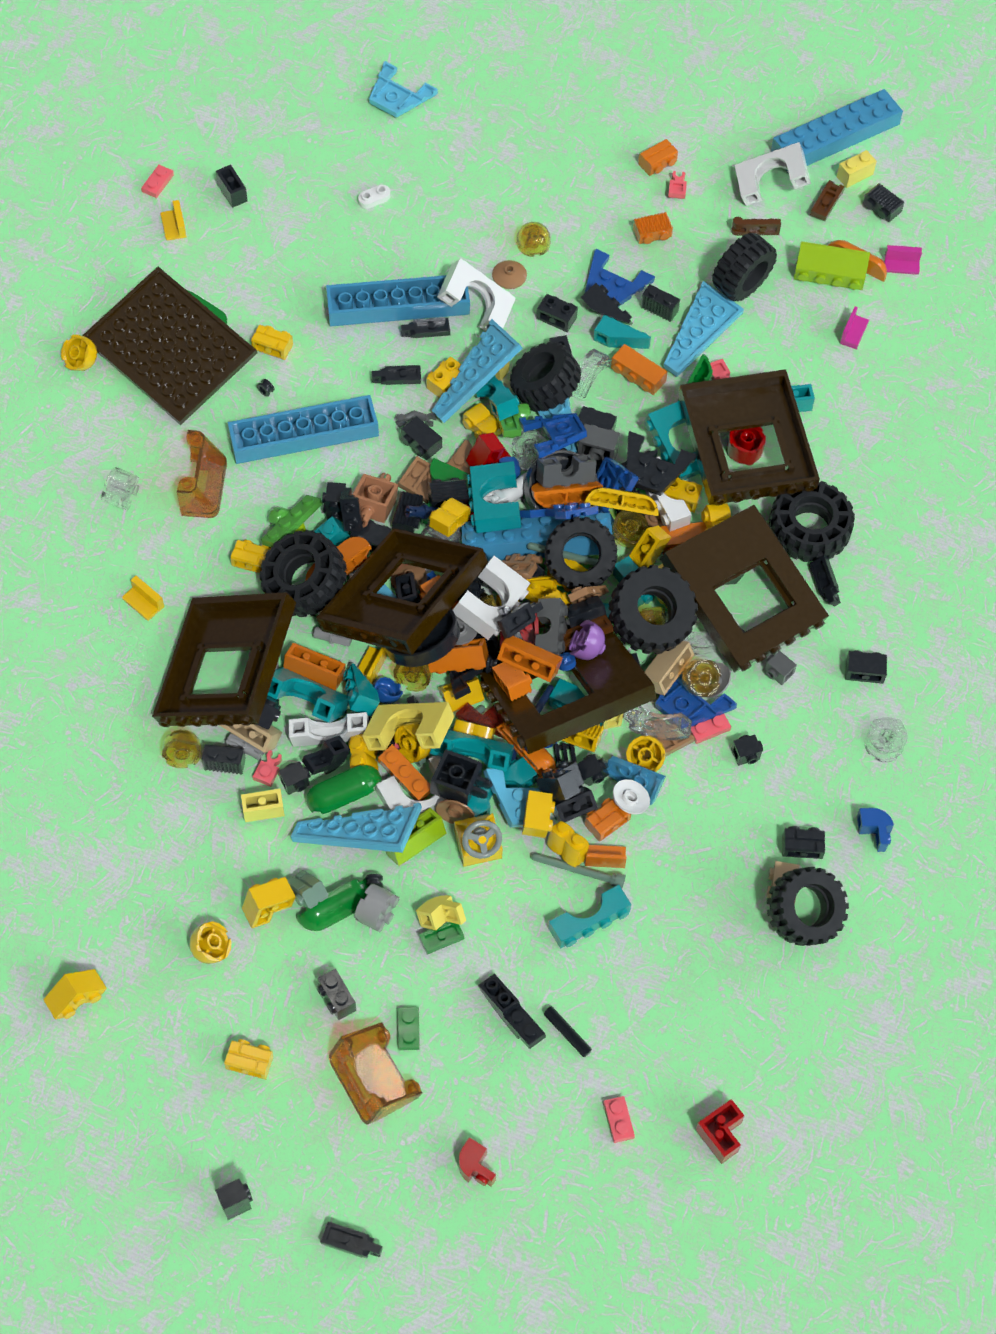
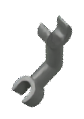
M414 410L405 415H397L395 423L398 427H402L407 421L417 416L422 421H425L429 427H433L434 422L429 419L436 421L437 416L434 413L424 414Z

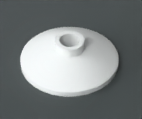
M628 779L621 780L613 788V799L623 811L637 815L644 813L650 805L649 794L638 782Z

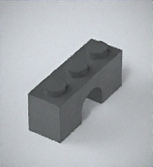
M590 454L572 456V463L566 470H561L562 464L555 457L537 459L536 480L545 488H552L555 485L570 486L577 483L586 485L588 482H595L596 460Z
M561 598L538 599V602L541 601L543 609L537 612V617L542 624H551V628L545 634L536 635L535 646L560 656L562 652H565V641H563V638L567 631L565 616L568 615V607Z

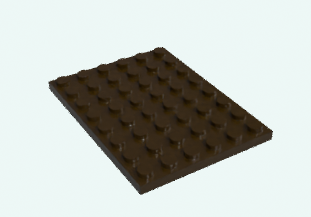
M159 266L82 335L92 340L97 352L180 425L257 354V350Z

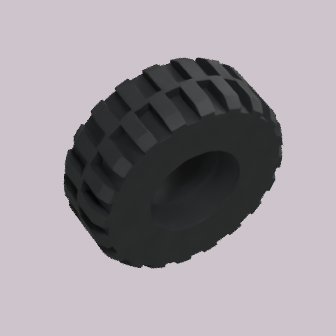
M821 481L817 489L813 491L778 495L773 502L769 524L770 529L785 551L791 555L790 557L796 560L797 558L801 559L803 562L815 561L823 555L832 559L835 554L838 555L843 551L853 531L855 513L852 511L853 506L851 502L847 501V496L843 492L838 491L837 487L830 486L827 482ZM802 513H814L822 517L828 526L821 529H809L801 525L797 521L796 516Z
M310 530L305 532L296 531L294 534L283 536V539L280 541L277 540L271 550H268L265 554L266 558L262 561V571H260L261 588L265 594L287 592L296 602L292 616L307 617L309 614L312 616L323 610L344 586L343 583L347 577L345 572L347 566L343 560L344 556L329 538H326L321 533H315ZM315 562L314 571L305 582L291 585L293 575L298 568L304 564Z
M650 565L648 568L642 566L637 568L636 571L628 573L611 594L612 600L609 602L608 607L611 610L609 620L614 624L613 630L615 634L618 633L622 637L620 640L624 644L626 642L630 644L631 649L635 651L640 649L644 654H650L651 652L661 654L666 650L674 649L692 632V627L697 621L695 613L698 611V604L694 602L696 596L694 591L690 590V584L687 580L684 581L680 578L681 575L678 572L673 573L670 571V568L664 566L662 569L658 568L657 565ZM642 595H654L665 603L668 610V621L665 624H651L640 615L638 599Z

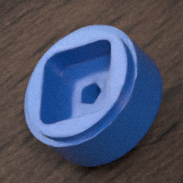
M570 653L560 654V657H563L559 667L560 670L569 671L576 666L574 656Z

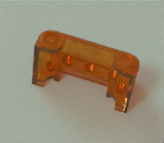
M188 430L186 439L190 446L191 462H196L197 465L195 477H185L178 483L177 496L181 516L213 518L220 511L227 459L201 431Z
M382 1022L341 1036L329 1054L333 1070L361 1120L367 1125L413 1102L422 1094L420 1085L415 1080L408 1079L404 1081L386 1047L389 1044L390 1033Z

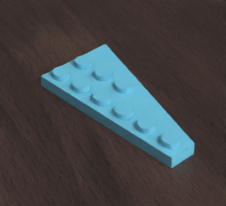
M703 281L676 337L675 343L664 362V368L678 377L743 314L744 308Z
M493 319L488 323L490 325L486 332L483 331L481 334V340L478 345L471 349L460 366V372L457 377H453L451 380V386L448 391L441 395L432 409L434 414L443 423L523 349Z
M414 803L413 807L403 808V805L395 806L394 810L388 811L376 809L352 813V816L343 818L341 815L334 816V819L324 821L321 818L299 821L291 834L292 842L403 853L422 806L421 803Z

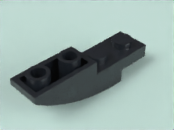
M495 973L478 985L499 1017L517 1039L520 1038L529 1049L546 1038L545 1032L521 1007L519 1000Z

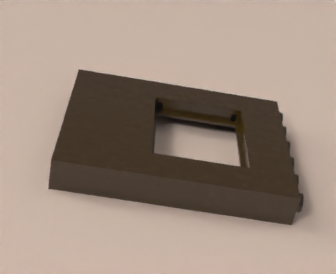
M786 369L680 385L678 396L693 450L697 454L696 460L709 505H723L729 502L738 503L748 499L757 500L761 497H776L781 494H794L800 491L809 492L817 489L820 478ZM773 425L785 464L730 472L719 433Z
M755 505L668 550L660 558L664 567L670 568V571L673 573L678 572L681 575L680 578L684 581L687 580L690 584L689 588L691 591H694L696 596L694 602L698 604V611L695 614L734 673L739 670L743 672L752 666L751 663L763 661L769 653H777L784 644L786 646L791 645L798 636L801 638L805 637L811 632L812 628L815 627L816 630L826 624L824 621L829 617ZM760 565L788 608L743 633L715 589Z
M393 528L316 617L323 632L412 655L488 564L483 548ZM402 563L444 573L419 603L377 593Z
M287 592L192 598L152 715L158 724L162 727H185L192 725L196 727L201 725L233 726L236 724L248 726L250 724H259L296 606L294 599ZM251 650L238 693L192 694L206 652Z
M614 632L605 634L604 644L606 647L602 654H598V656L591 660H582L575 657L576 666L571 671L589 695L543 715L539 714L526 694L517 698V700L511 701L495 681L492 672H489V674H486V671L480 673L481 681L479 683L483 693L487 692L489 702L494 703L497 714H501L504 724L506 726L509 725L512 736L517 737L520 748H524L528 755L657 699L653 682ZM528 673L532 680L537 678V676Z

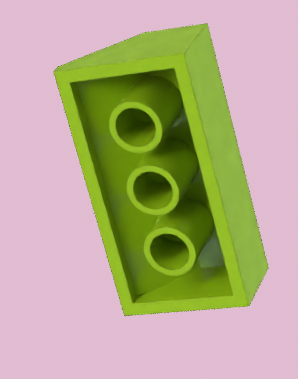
M801 241L794 279L835 287L851 288L853 290H863L870 252Z

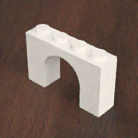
M799 142L735 165L741 197L746 206L762 201L759 182L761 177L773 168L787 169L794 189L811 184L805 155Z
M460 258L451 265L437 297L452 307L461 300L465 288L472 287L480 292L486 303V311L479 327L487 331L490 326L488 323L493 319L503 328L516 298Z
M495 556L492 557L478 577L499 594L502 606H489L467 590L453 609L458 618L487 640L493 634L497 636L501 631L497 624V621L501 619L499 609L504 606H509L511 611L516 609L520 605L518 600L525 598L529 592L526 589L530 585V582Z
M435 755L428 759L429 769L433 775L442 758L441 756ZM394 776L376 784V792L387 811L394 810L395 806L403 805V808L413 807L414 803H421L422 809L420 814L429 808L436 812L437 804L440 801L448 800L437 795L425 801L412 800L403 793Z

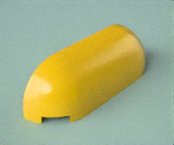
M601 487L591 491L585 500V503H590V505L658 516L656 502L646 494Z

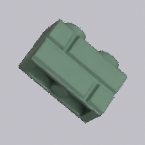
M302 870L296 874L295 878L292 877L287 880L299 906L304 905L311 909L318 902L328 898V893L322 881Z

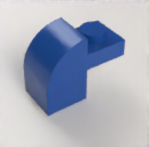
M860 808L857 814L859 834H875L877 852H885L888 845L891 844L890 833L894 826L892 818L885 811L878 808Z

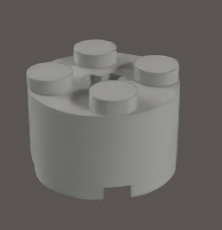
M371 884L365 891L368 895L364 900L360 899L355 911V918L357 919L355 920L375 931L381 932L385 923L389 925L392 921L394 914L391 912L398 904L400 897L378 885Z

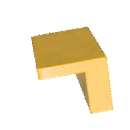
M179 200L172 201L174 210L160 213L167 241L186 238Z
M135 576L131 579L132 588L122 598L143 618L149 621L164 608L163 598L138 576Z
M370 646L358 667L371 684H373L387 658L385 648L382 647L378 650Z
M476 676L472 680L465 681L470 687L471 693L457 700L454 698L451 683L438 687L439 693L445 702H449L452 712L484 701L481 685Z

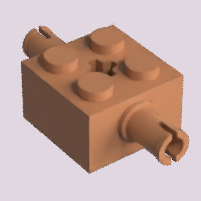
M382 473L380 478L363 474L352 494L359 498L362 522H364L363 527L367 526L370 519L385 523L396 502L399 484L390 482L391 476L388 473L385 478V473Z

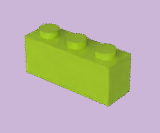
M432 808L421 813L417 818L403 853L386 851L387 856L400 866L447 833L442 817Z

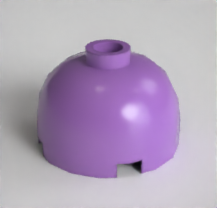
M586 620L581 623L580 626L583 628L580 632L575 631L569 650L572 651L570 654L576 658L591 660L604 652L606 647L604 644L605 634L597 624Z

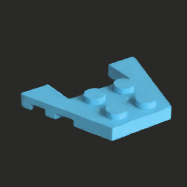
M385 61L378 75L377 83H375L370 95L369 103L397 118L436 96L438 89L425 82L416 93L390 80L397 73V67Z
M497 769L484 770L485 777L492 782L491 790L493 794H496L500 802L499 806L509 827H523L529 790L540 792L539 788H506L503 771Z

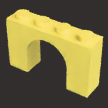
M449 702L378 705L362 736L369 751L386 750L397 728L408 723H419L420 725L415 735L421 749L440 748L454 719V714Z

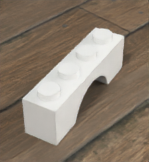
M645 491L656 502L661 515V521L670 532L690 524L692 514L684 500L672 499L664 493L659 496Z
M367 712L347 714L342 720L330 723L316 722L309 718L290 719L289 738L293 747L323 744L324 740L339 735L344 742H350L352 736L364 733L370 721Z

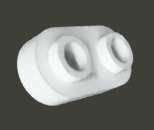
M378 185L361 192L358 196L359 205L362 208L369 209L390 199V188L386 185Z

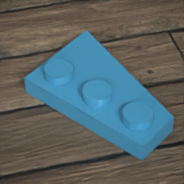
M615 756L608 760V776L617 782L626 779L638 782L647 790L650 797V805L655 802L665 780V775Z

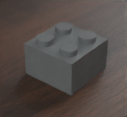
M584 424L587 430V437L579 440L578 454H590L596 460V465H601L605 457L616 460L620 433L611 429L607 430L595 425Z

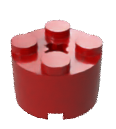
M756 427L730 431L727 445L728 456L738 463L748 466L753 465L763 454L766 441L763 429Z

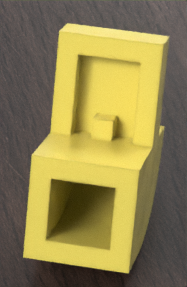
M449 895L434 897L423 903L416 910L421 927L437 930L445 922L462 925L466 921L462 904L453 902L452 897Z

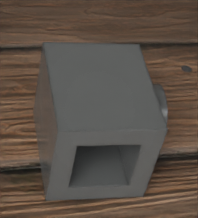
M779 650L775 655L771 654L767 658L765 672L770 679L776 680L782 686L795 673L797 664Z

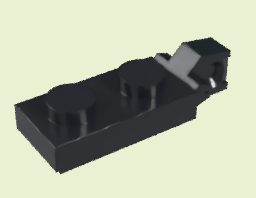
M448 317L415 319L409 324L401 325L400 329L401 337L423 338L450 335Z
M420 365L385 366L380 371H371L372 383H381L383 385L421 384Z
M823 555L809 565L819 594L828 601L829 605L831 604L835 607L841 603L837 594L839 586L828 556Z
M541 601L531 604L530 602L523 603L497 621L504 639L512 637L536 621L535 614L543 609Z
M332 1222L327 1223L321 1239L322 1245L358 1257L368 1258L369 1254L380 1257L383 1250L381 1245L373 1243L374 1238L369 1237L368 1234Z

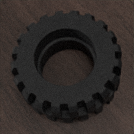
M757 233L743 235L719 259L712 274L713 285L732 301L739 302L744 300V298H748L750 294L754 293L763 284L774 268L773 265L776 263L777 258L776 249Z
M556 342L541 343L537 347H532L529 352H525L522 355L521 359L517 360L516 366H513L512 374H510V386L522 403L529 405L530 410L539 412L540 410L548 411L550 408L554 409L559 404L562 405L567 398L572 396V392L576 391L581 380L580 365L566 346Z
M590 517L567 519L560 525H557L548 537L545 547L546 566L551 576L559 584L569 589L601 585L611 575L617 562L618 549L615 538L609 532V529L598 520H592ZM577 536H585L592 539L599 550V558L595 566L583 572L571 569L563 558V550L566 543Z
M815 867L793 869L792 871L785 872L782 877L777 878L774 882L776 886L771 887L769 891L772 894L771 898H767V904L770 905V910H767V914L772 917V921H770L772 927H777L778 929L776 933L780 937L785 936V941L799 946L824 944L829 939H834L838 936L837 932L842 931L844 928L842 922L847 921L848 918L846 909H849V903L845 901V897L848 896L846 891H842L841 887L843 885L840 880L835 881L836 877L831 872L826 873L825 869ZM803 887L814 891L820 901L821 910L819 918L811 926L804 924L798 918L795 911V898Z

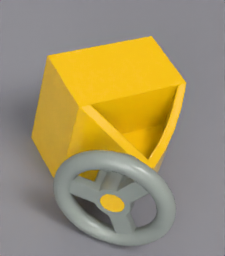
M493 813L454 821V833L463 867L502 859V833L496 825Z

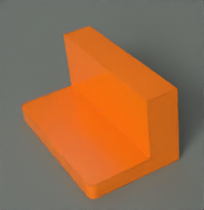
M589 845L585 866L625 868L626 847Z

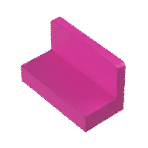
M887 245L884 256L887 273L918 275L920 272L922 247Z
M857 306L854 307L840 342V344L856 350L869 323V319L856 315Z

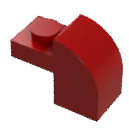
M470 1137L460 1151V1173L468 1183L475 1176V1180L481 1185L486 1186L487 1184L492 1187L496 1181V1174L481 1165L487 1155V1148Z

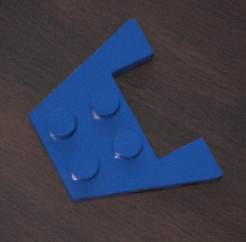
M595 249L585 292L595 283L599 286L603 284L609 291L607 295L611 299L615 297L622 305L631 299L632 295L641 292L646 285L652 284L655 281V276L641 270L635 280L631 282L604 269L603 267L608 262L610 255Z
M576 413L553 415V418L543 419L542 416H535V420H526V417L519 418L520 426L524 432L543 428L550 439L549 441L534 444V450L539 459L587 437V430Z
M608 457L604 458L596 474L598 482L603 487L619 490L623 486L625 491H632L639 479L634 473ZM598 506V513H610L608 507ZM610 513V516H611V524H612V527H613V525L615 524V520L613 519V517H612V515H611V513Z
M578 502L567 503L565 507L564 504H555L553 508L520 510V518L551 516L555 517V519H570L571 517H580L581 515L599 514L598 506H590V503Z
M689 663L665 696L660 695L655 703V707L682 730L737 708V703L725 693L712 704H709L688 687L684 682L695 674V668Z

